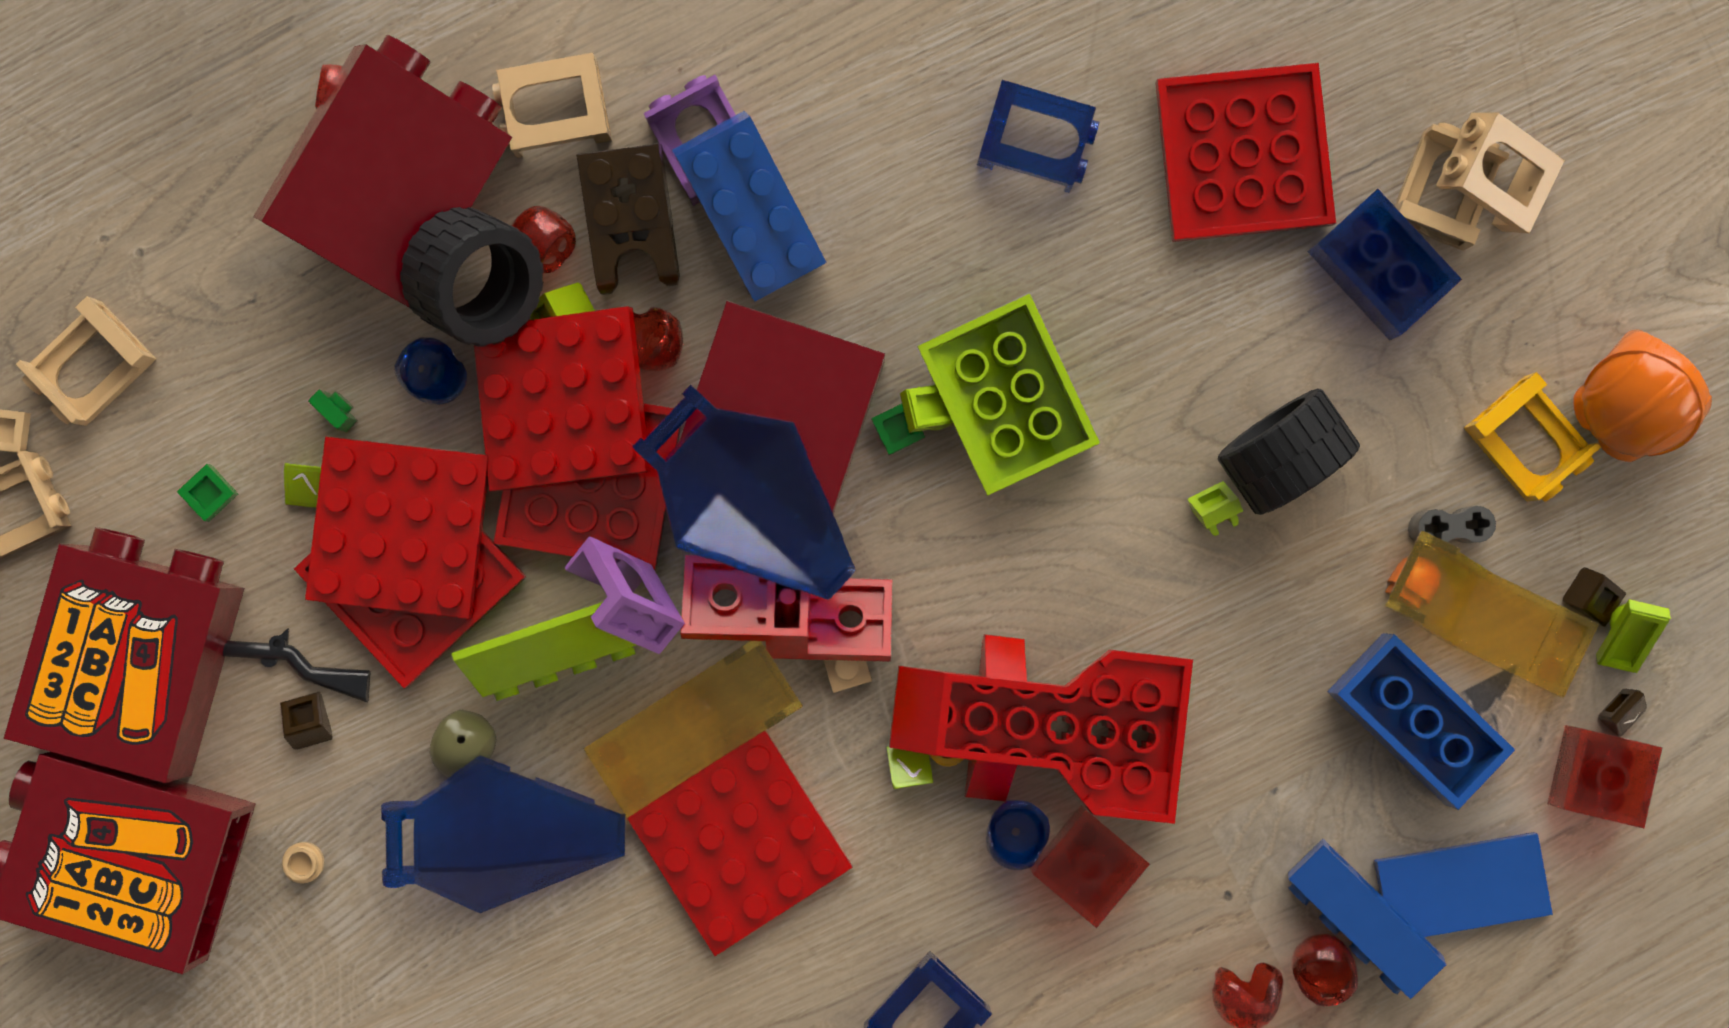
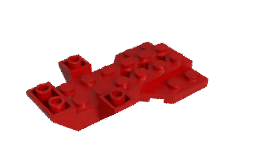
M983 634L979 675L898 665L889 747L934 756L969 759L964 795L968 798L1006 802L1017 765L1056 769L1093 815L1175 824L1193 659L1109 649L1066 685L1027 681L1025 639ZM1062 716V721L1068 723L1069 727L1067 732L1061 731V737L1056 738V732L1051 730L1052 721L1057 722V717ZM1102 720V726L1107 727L1109 732L1107 737L1101 736V741L1097 742V738L1091 734L1093 725L1097 726V722ZM1142 725V730L1148 732L1147 741L1141 740V746H1137V741L1132 739V733L1134 730L1138 731V726Z

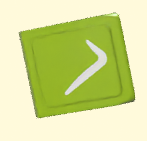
M284 464L285 505L316 508L321 467Z
M886 746L893 789L934 783L928 754Z

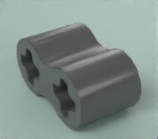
M1483 506L1460 508L1452 514L1438 509L1421 511L1411 518L1408 525L1410 538L1414 543L1425 547L1441 546L1452 539L1461 543H1480L1492 537L1496 530L1494 515ZM1477 520L1478 528L1473 530L1466 529V521ZM1430 523L1437 524L1438 532L1426 533L1425 525Z

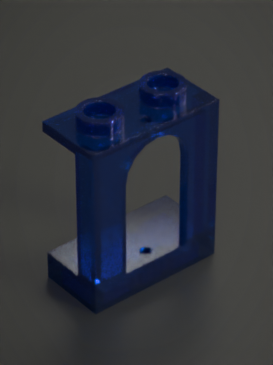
M1002 80L977 166L992 170L993 166L996 165L1065 186L1064 191L1069 193L1074 182L1081 184L1084 178L1088 160L1081 158L1086 143L1093 145L1100 121L1093 120L1096 107ZM1011 105L1061 119L1072 124L1077 130L1079 137L1076 151L1069 157L1056 159L1000 143Z
M929 951L864 1022V1028H892L899 1015L931 981L961 1007L943 1028H974L977 1023L982 1026L992 1015L990 1006Z

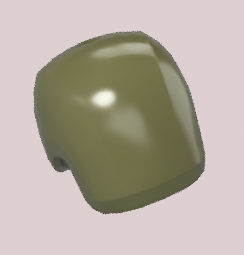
M457 710L447 715L434 731L429 747L431 760L437 770L444 776L452 779H468L493 755L496 746V734L493 727L482 715L467 710ZM459 737H464L465 742L459 744L457 742V739Z

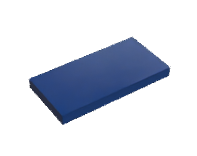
M1535 832L1374 860L1380 894L1424 937L1553 915L1539 836Z

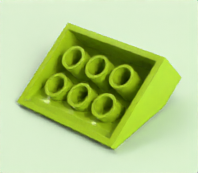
M1030 294L917 346L987 496L1100 444Z
M600 602L451 654L456 665L482 697L494 694L496 701L520 694L518 685L533 681L535 688L558 681L557 672L572 668L573 674L576 675L597 668L595 659L611 655L614 662L635 655L634 646L636 644L596 628L591 616L603 603Z

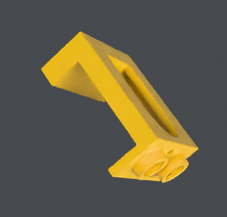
M1537 372L1521 378L1464 427L1465 431L1526 502L1540 499L1546 502L1553 498L1564 487L1560 482L1571 473L1576 476L1586 470L1595 461L1591 456L1601 448L1598 442L1588 444L1542 391L1548 384ZM1522 406L1528 410L1559 448L1560 460L1558 466L1547 475L1540 476L1530 472L1494 431Z

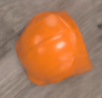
M1639 329L1627 332L1611 352L1594 367L1585 383L1574 394V410L1580 425L1594 435L1601 449L1608 455L1625 462H1633L1646 455L1666 454L1682 447L1696 434L1712 406V396L1708 386L1695 365L1676 349L1662 342L1661 339Z

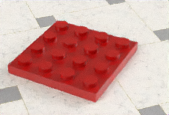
M1319 63L1160 78L1156 80L1172 242L1328 227L1336 224Z
M624 306L528 320L516 334L504 339L501 343L495 345L488 344L485 347L474 345L485 455H489L487 465L489 491L496 492L651 472L632 307Z
M643 403L651 472L504 490L501 497L494 544L573 557L590 536L651 564L656 571L669 494L664 492L663 488L678 447L684 411Z
M325 436L305 600L471 619L488 487L487 465L489 455Z
M482 529L471 619L324 603L405 689L515 589L526 576ZM311 553L293 568L306 583Z
M766 729L627 817L714 956H717L853 868L852 863Z

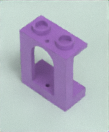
M705 75L691 80L684 86V92L672 98L670 95H664L654 100L649 105L650 110L643 113L659 144H662V149L693 206L700 202L672 152L673 149L682 145L675 129L676 119L680 112L691 106H701L707 109L714 117L717 125L736 115L721 89L716 75L708 79Z
M589 536L565 566L566 571L598 584L604 589L607 598L591 616L596 628L660 654L685 624L652 565ZM642 581L653 601L633 593Z

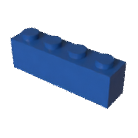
M1324 839L1318 842L1288 872V880L1292 882L1288 887L1290 891L1305 905L1311 901L1322 912L1319 919L1331 932L1337 935L1341 931L1353 942L1349 945L1350 950L1364 964L1367 965L1372 961L1383 972L1379 976L1380 979L1396 995L1402 991L1410 999L1413 998L1446 966L1444 956Z

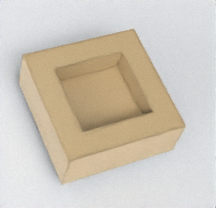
M0 410V451L15 453L26 451L31 413Z
M824 660L833 693L872 682L867 661Z

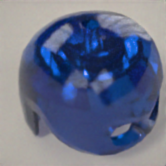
M420 337L409 343L402 350L394 365L396 378L404 390L414 398L427 404L442 405L455 400L466 386L468 374L463 363L457 360L447 344L432 337ZM420 365L424 367L422 372L418 370Z
M1008 800L1001 804L992 814L987 827L986 846L990 856L1000 866L1009 870H1024L1032 867L1049 840L1050 825L1048 817L1038 807L1028 801ZM1014 828L1019 829L1018 835L1012 834Z

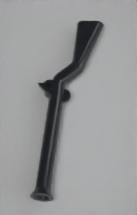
M289 628L281 635L271 637L269 643L227 641L224 646L223 657L261 659V663L265 667H273L277 664L278 660H286L300 678L306 682L367 703L369 701L370 670L313 667L297 648L288 645Z

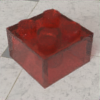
M1565 725L1547 804L1563 810L1644 829L1663 747Z
M1081 805L1031 864L1029 869L1035 877L1097 928L1150 864Z

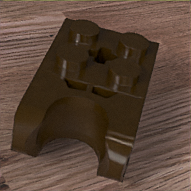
M657 143L576 154L595 281L600 294L607 295L615 291L619 280V261L622 255L630 249H640L647 252L653 258L659 280L666 286L678 285L680 272L662 144ZM624 178L628 179V184H634L636 188V193L629 195V202L622 201V196L617 197L615 189L621 185V179Z

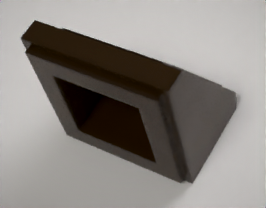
M1584 567L1579 571L1565 593L1563 601L1597 624L1606 627L1611 619L1612 612L1620 605L1626 592L1604 574Z
M1622 689L1599 714L1598 719L1619 737L1623 736L1646 711L1645 695L1640 690Z
M320 692L280 703L284 738L293 749L298 750L333 739L328 715Z

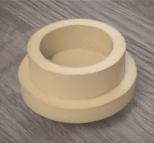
M296 843L284 853L282 859L283 871L293 882L300 884L309 883L319 877L323 871V853L312 843Z

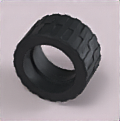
M456 207L446 212L441 211L419 227V231L415 236H412L408 243L409 246L403 255L402 271L400 272V281L403 285L402 292L404 298L409 303V308L414 314L459 342L467 345L473 344L477 347L501 343L504 339L516 334L528 322L533 310L536 309L540 301L539 296L543 290L544 283L542 281L544 269L537 247L532 244V240L525 233L495 217L469 207L467 209ZM489 245L492 260L490 274L485 286L470 302L455 308L453 286L458 270L473 252Z
M1315 389L1286 403L1254 424L1229 443L1220 452L1217 460L1255 514L1263 515L1295 500L1330 477L1355 456L1359 450L1360 443L1322 389Z

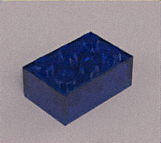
M1376 189L1307 251L1389 340L1405 333L1462 280L1379 189Z

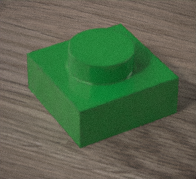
M319 389L308 400L337 430L347 432L358 421L350 413L354 407L337 391L331 395L329 392Z
M902 403L871 418L889 456L925 438L923 431L909 433Z
M206 464L177 491L205 522H210L239 495L211 464Z

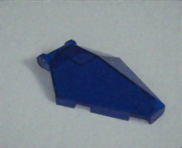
M690 385L682 393L684 398L645 440L640 438L632 446L634 450L657 470L676 548L707 559L719 561L733 566L735 569L829 600L854 574L856 569L821 484L808 459L806 449L795 423L715 408ZM696 409L702 412L705 417L663 459L657 453L661 446Z
M481 755L458 770L450 778L440 783L439 787L418 800L389 801L381 805V820L385 822L386 868L382 870V885L388 888H399L406 884H416L477 913H483L625 856V814L595 804V799L538 777L532 780L511 772L509 766ZM405 819H414V866H403L402 821Z

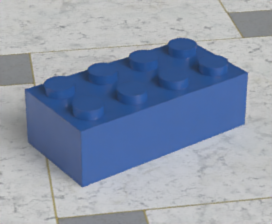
M745 111L672 150L754 302L827 263L754 122Z
M1382 633L1327 691L1443 804L1457 810L1467 802L1515 751L1498 732L1395 634Z

